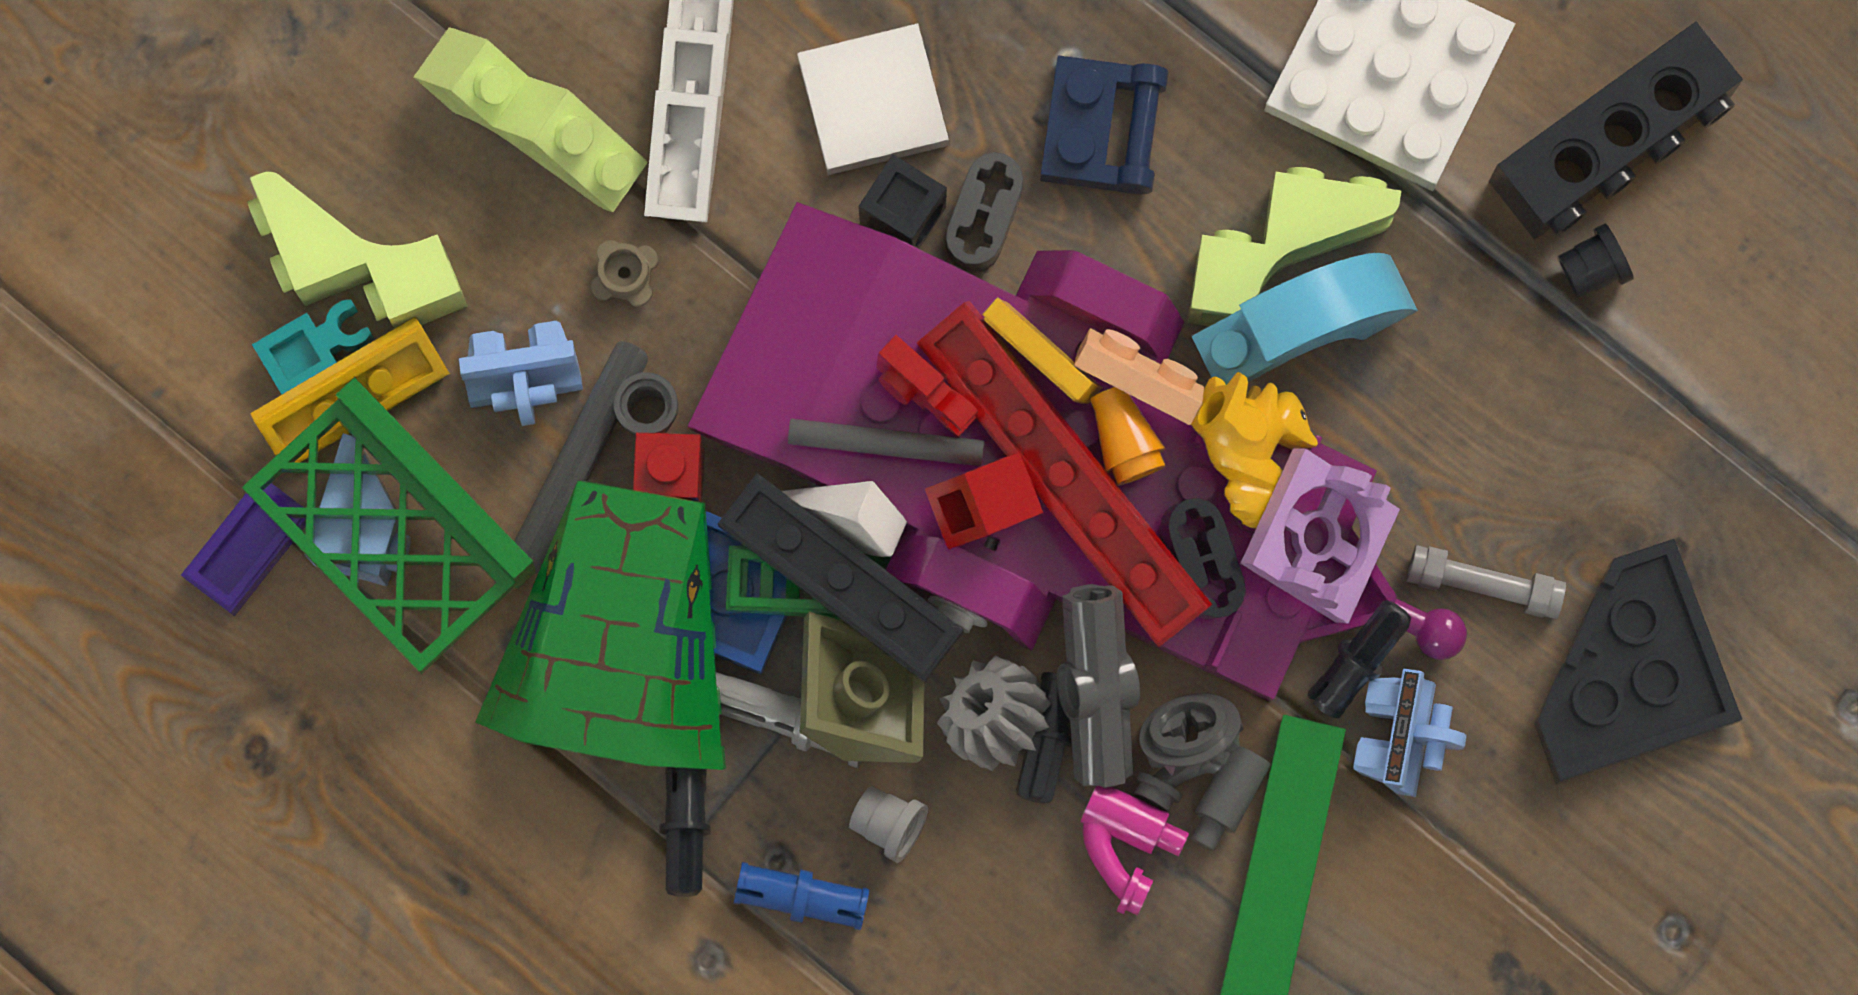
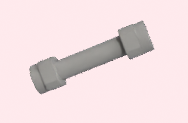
M1415 545L1406 582L1417 584L1418 587L1437 591L1440 585L1443 584L1525 605V614L1557 620L1565 596L1566 582L1554 580V577L1535 573L1532 579L1528 580L1448 560V551Z

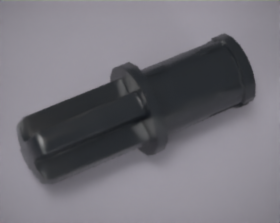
M1390 600L1383 601L1352 641H1341L1337 646L1339 654L1323 676L1308 691L1309 699L1315 700L1313 704L1319 710L1333 718H1340L1362 687L1370 679L1380 677L1383 673V667L1380 663L1409 628L1411 616L1407 611Z
M1043 672L1040 679V689L1045 692L1046 698L1051 704L1041 715L1044 716L1049 728L1034 734L1032 741L1036 751L1025 749L1016 788L1018 796L1036 803H1050L1053 800L1065 746H1072V737L1068 736L1071 722L1060 703L1056 684L1057 673Z
M666 767L665 823L659 825L660 834L667 836L665 890L669 895L678 897L696 896L702 890L703 836L711 834V826L705 823L707 769Z

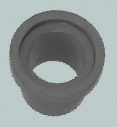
M644 372L632 375L619 386L615 394L614 411L621 426L635 436L636 432L666 433L678 414L679 404L676 392L670 382L658 374ZM648 397L657 398L665 404L663 415L653 423H639L631 417L633 407L641 399Z

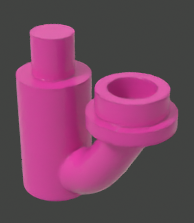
M1096 786L1080 821L1083 823L1085 847L1095 868L1111 891L1121 900L1116 912L1124 915L1125 911H1128L1138 916L1154 880L1143 876L1144 870L1136 867L1132 877L1125 871L1112 847V837L1149 854L1157 846L1179 857L1189 833L1166 822L1170 813L1114 787L1104 788Z

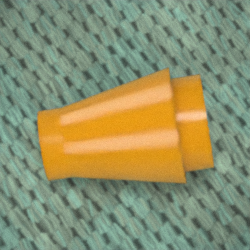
M1113 387L1090 398L1095 411L1104 468L1107 473H1113L1118 486L1149 476L1165 467L1161 452L1166 448L1130 394Z

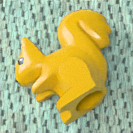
M1237 372L1227 385L1222 379L1214 376L1208 380L1204 388L1202 405L1191 426L1204 440L1210 461L1215 469L1229 480L1224 489V495L1230 503V512L1241 520L1243 525L1256 529L1283 471L1271 459L1277 444L1293 450V448H1315L1318 445V441L1310 431L1305 410L1294 393L1284 391L1278 394L1275 384L1268 383L1262 392L1260 387L1254 385L1246 395L1248 379L1242 373Z

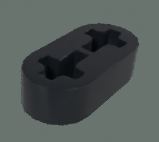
M1194 498L1177 502L1169 507L1162 516L1159 527L1161 540L1199 588L1208 584V578L1203 566L1204 562L1212 580L1223 579L1226 584L1227 591L1218 595L1220 606L1217 607L1213 599H1208L1212 606L1198 617L1206 620L1227 617L1237 611L1243 603L1246 589L1244 577L1224 519L1218 508L1207 500ZM1186 511H1188L1191 519L1202 518L1205 523L1206 530L1197 534V540L1202 552L1201 556L1192 537L1182 539L1179 534L1178 527L1187 522Z

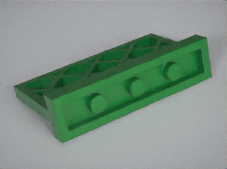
M354 377L336 394L337 401L252 477L242 489L422 675L514 587L519 589L536 573L533 560ZM340 422L355 438V464L318 463V440L335 424ZM364 448L379 464H363ZM309 449V463L295 462ZM282 473H308L307 508L278 507L263 490ZM317 473L354 474L353 508H316ZM363 474L391 475L400 484L399 509H362ZM408 494L424 510H408ZM290 518H306V535ZM315 518L352 519L351 554L323 553L314 544ZM361 519L399 520L397 554H360ZM407 520H435L444 530L443 555H406ZM452 539L469 556L452 555ZM334 564H351L350 580ZM360 564L397 565L396 600L367 599L359 590ZM406 565H443L442 601L404 600ZM451 566H479L495 582L477 601H450ZM378 609L395 610V627ZM404 610L442 611L441 635L420 654L403 636ZM450 611H466L450 626Z

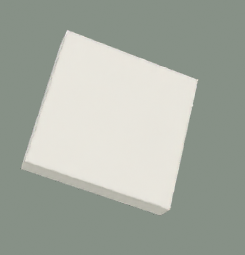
M918 24L797 53L828 175L889 161L893 154L901 158L949 146L948 134Z

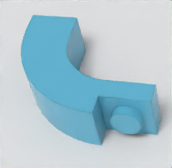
M1369 253L1325 265L1277 285L1239 305L1241 310L1191 337L1211 378L1216 376L1227 385L1237 372L1245 375L1248 382L1279 365L1325 344L1346 338L1365 340L1418 310L1391 255Z

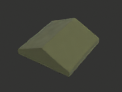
M809 612L804 617L800 733L843 761L917 763L923 758L924 683L843 621Z

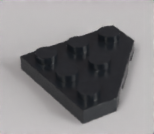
M1675 539L1614 558L1608 565L1534 722L1556 784L1704 735L1743 720Z

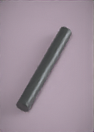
M792 418L790 419L788 444L974 466H981L984 440Z

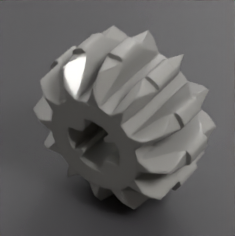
M995 655L988 664L973 660L969 675L965 678L952 676L956 688L953 694L939 699L944 710L947 712L941 716L937 724L943 730V734L947 736L946 742L951 745V750L964 760L969 759L979 767L993 771L1000 762L1015 767L1019 751L1022 749L1036 751L1032 738L1036 732L1049 728L1044 716L1041 714L1051 703L1046 698L1045 692L1040 689L1041 684L1036 681L1037 677L1024 666L1019 667L1008 659H1002Z

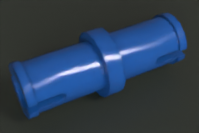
M742 862L734 904L740 905L742 903L791 914L790 921L803 923L804 917L861 930L869 896L868 888L860 889L813 879V872L801 869L799 875H794Z

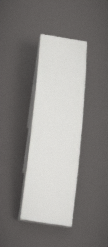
M669 0L667 28L664 27L659 89L655 93L644 216L708 222L734 0Z

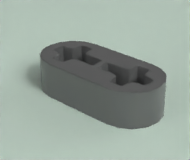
M992 152L982 155L973 162L968 170L950 219L946 234V249L952 262L964 271L978 272L986 270L997 261L1022 195L1023 175L1021 167L1017 162L1006 154ZM995 170L1005 173V184L1012 187L1011 190L1000 189L996 194L992 207L982 204L985 198V184L979 178H991ZM978 217L987 220L984 227V241L991 245L989 248L978 247L975 254L971 255L964 252V241L958 238V235H970Z

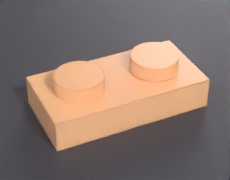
M1089 328L1078 349L1075 367L1191 425L1202 405L1204 386L1196 383L1198 377L1193 371L1173 360L1164 359L1159 364L1139 354L1140 346L1129 337L1117 331L1107 329L1102 335Z

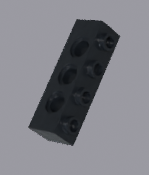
M1695 21L1497 164L1489 183L1534 240L1549 229H1552L1558 236L1586 215L1587 211L1582 205L1601 192L1605 199L1608 200L1627 187L1637 177L1632 169L1648 157H1651L1657 164L1680 148L1686 141L1681 133L1698 121L1707 128L1726 115L1735 106L1731 97L1743 78L1697 21ZM1665 89L1674 92L1681 100L1682 109L1677 111L1664 109L1657 103L1654 91ZM1619 125L1626 128L1632 135L1633 145L1621 147L1613 144L1607 138L1604 127ZM1562 160L1576 163L1583 171L1584 180L1578 183L1563 180L1556 172L1555 163Z

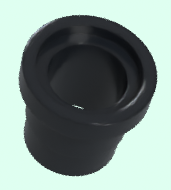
M1606 223L1593 229L1594 236L1574 245V248L1557 256L1563 273L1578 298L1594 290L1597 291L1617 280L1623 285L1634 279L1629 263L1616 237Z

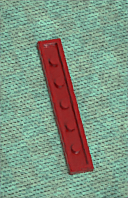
M970 301L962 303L916 343L941 375L945 377V380L953 390L965 397L978 410L975 415L976 419L1004 454L1010 456L1017 452L1021 453L1028 474L1033 481L1036 494L1109 586H1114L1123 592V603L1156 645L1158 647L1162 646L1211 607L1212 603L990 325L983 320L984 318Z

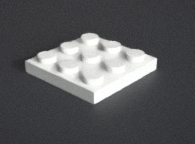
M1318 0L1266 103L1264 111L1433 191L1516 23L1467 0Z

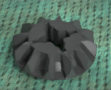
M1195 693L1174 698L1156 708L1144 721L1140 730L1139 741L1142 751L1145 753L1152 768L1165 767L1172 777L1178 775L1185 768H1191L1199 775L1203 765L1208 763L1223 765L1225 752H1231L1240 748L1239 733L1244 728L1240 714L1232 702L1214 694ZM1195 726L1196 732H1199L1198 739L1186 742L1187 735L1190 734L1189 727Z

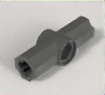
M1082 585L1071 588L1068 594L1062 596L1067 663H1062L1058 667L1056 684L1061 706L1071 722L1074 779L1083 786L1094 785L1107 788L1124 784L1127 777L1133 775L1129 709L1135 708L1138 705L1140 684L1136 667L1131 657L1126 653L1123 592L1114 586Z

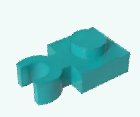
M351 299L335 304L329 310L325 323L318 327L315 326L308 313H305L252 344L281 395L337 363L333 356L342 350L355 352L374 341L375 338L368 327L361 329L353 335L342 333L341 327L343 322L358 312Z

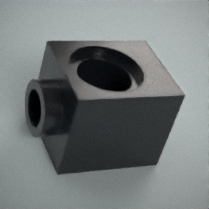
M893 154L858 206L860 225L895 237L919 249L947 207V187Z

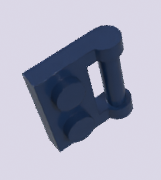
M1058 55L1040 181L1131 194L1151 193L1155 173L1149 169L1157 107L1159 93L1166 91L1168 70L1154 64L1127 65ZM1116 89L1134 91L1125 164L1119 167L1105 165Z

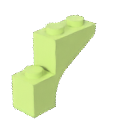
M449 27L414 75V78L452 112L475 121L498 134L590 201L610 212L615 211L648 163L647 160L568 89L527 76L487 39Z
M1292 167L1287 170V173L1275 172L1270 188L1262 244L1251 242L1252 237L1250 235L1234 230H1217L1214 232V236H1201L1187 323L1211 326L1241 310L1239 305L1259 295L1266 283L1283 268L1385 232L1390 227L1399 207L1401 191L1386 189L1387 184L1384 181L1371 177H1353L1349 180V183L1324 179L1325 175L1321 171L1305 167Z
M263 172L250 177L257 198L247 201L250 212L261 236L272 233L280 253L270 257L274 273L283 292L294 289L304 306L373 279L374 282L363 286L371 309L377 321L388 317L394 329L415 316L419 323L423 325L468 307L447 253L437 234L424 240L404 245L390 246L371 243L355 235L277 173Z

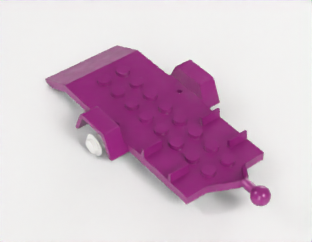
M796 202L687 427L719 444L783 468L821 487L873 481L907 521L906 528L886 571L907 587L923 589L936 595L930 596L928 601L937 607L941 613L963 628L965 633H969L973 625L986 627L988 624L986 620L1004 628L1020 646L1032 651L1056 600L1063 603L1062 596L1068 594L1073 587L1088 584L1109 586V584L1038 495L1037 497L1044 513L948 550L925 488L1007 457L977 419L959 438L984 440L981 466L788 444L790 419L956 437L927 408L923 410L913 400L904 405L895 399L879 382L878 378L883 373L876 368L878 353L897 335L937 370L916 342L966 301H970L981 315L996 298L1008 302L1074 362L1078 349L1089 328L1102 335L1105 330L1110 329L1129 337L1140 346L1139 354L1161 364L1164 359H1168L1185 323L1169 296L1074 250L1036 251L1015 296L895 237ZM994 330L1104 468L1096 416L1091 401L1089 404H1080L1073 401ZM1087 373L1103 387L1098 393L1114 387ZM944 378V382H945L951 389H953V388L949 385V383L945 380V378ZM1130 395L1166 448L1161 452L1165 467L1149 476L1118 487L1160 539L1159 527L1162 516L1169 507L1177 502L1200 498L1216 506L1224 519L1244 577L1246 592L1243 603L1231 615L1208 620L1197 617L1160 647L1156 645L1123 603L1125 633L1268 702L1274 700L1299 643L1363 627L1379 605L1386 600L1398 604L1411 616V622L1406 632L1415 636L1418 647L1428 657L1436 660H1446L1456 656L1463 649L1467 639V629L1464 621L1458 614L1442 608L1426 613L1397 599V595L1376 564L1348 624L1334 622L1240 564L1256 529L1243 525L1241 520L1230 512V503L1224 495V489L1229 480L1213 466L1204 440L1191 425ZM1314 435L1318 441V445L1315 448H1300L1309 450L1330 465L1347 466L1367 472L1372 475L1369 482H1372L1377 470L1320 443L1323 438L1321 436ZM1277 444L1271 459L1283 470L1292 450ZM1108 473L1109 476L1116 483L1113 473ZM1327 487L1315 488L1299 497L1293 508L1302 514L1306 511L1317 510ZM1346 498L1337 521L1341 528V538L1356 547L1359 538L1352 526L1357 515L1352 504ZM1186 511L1187 522L1178 527L1179 534L1182 539L1192 537L1201 556L1202 552L1197 540V534L1206 530L1205 523L1202 518L1191 519L1188 511ZM1315 517L1309 521L1305 528L1304 542L1311 553L1318 554L1327 545L1329 533L1326 523L1321 518ZM1284 529L1285 553L1292 566L1297 553L1292 545L1291 532ZM1329 558L1326 561L1317 562L1313 572L1326 577L1324 581L1326 584L1332 583L1341 577L1347 567L1335 559ZM1204 562L1203 566L1208 578V584L1200 588V590L1208 599H1213L1217 607H1219L1218 595L1227 591L1226 584L1223 579L1212 580Z

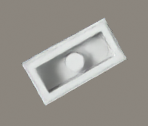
M873 481L782 491L865 554L879 557L891 556L907 523L902 514Z

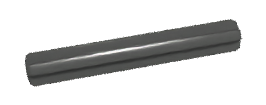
M625 341L616 343L514 541L533 560L536 570L535 574L541 568L577 481H587L618 421L614 411V398L617 389L630 376L642 373L648 363L647 353L638 346Z

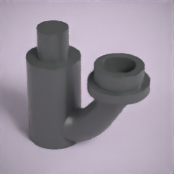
M1240 746L1239 749L1225 752L1223 765L1213 763L1203 765L1199 775L1191 768H1185L1173 777L1165 767L1153 776L1140 772L1136 779L1139 785L1134 794L1146 803L1169 812L1173 802L1179 803L1183 796L1175 789L1178 785L1206 773L1214 774L1194 811L1202 819L1191 837V840L1196 844L1214 851L1224 831L1235 833L1271 764L1256 753Z

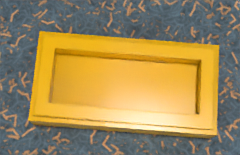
M996 298L982 314L985 317L983 319L1073 401L1080 404H1089L1090 398L1098 394L1103 388L1085 371L1075 367V362L1008 302Z

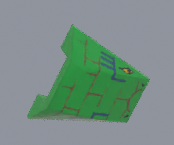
M582 480L577 481L475 723L520 742L639 765L726 769L724 746H721L719 715L722 714L720 687H717L714 649L717 647L715 622H712L709 590L712 589L705 503Z

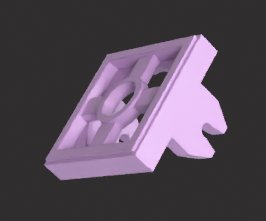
M1293 448L1240 564L1334 622L1348 624L1400 509L1386 500L1391 488L1384 484L1369 482L1372 477L1369 473L1347 466H1333L1307 449ZM1327 487L1317 510L1306 511L1302 514L1293 508L1299 497L1315 488ZM1346 498L1352 504L1359 520L1360 539L1356 547L1341 538V528L1337 521ZM1315 517L1321 518L1326 523L1329 533L1327 545L1318 554L1311 553L1304 542L1305 528L1309 521ZM1284 529L1291 532L1292 545L1297 553L1292 566L1285 553ZM1329 558H1333L1347 567L1341 577L1332 583L1326 584L1324 583L1326 577L1313 572L1317 562L1326 561Z

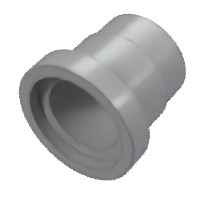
M870 786L859 799L852 813L849 828L864 836L866 840L883 848L886 858L899 863L908 855L917 841L927 818L928 806L916 799L908 803L890 793L887 794L874 786Z

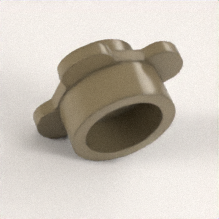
M614 240L603 242L596 252L599 259L597 267L598 276L591 281L590 285L593 295L600 301L619 298L628 300L636 307L647 304L653 295L652 289L649 286L651 270L658 265V256L655 250L647 245L637 248L631 244H619ZM622 268H627L631 272L630 276L626 279L619 277V271Z

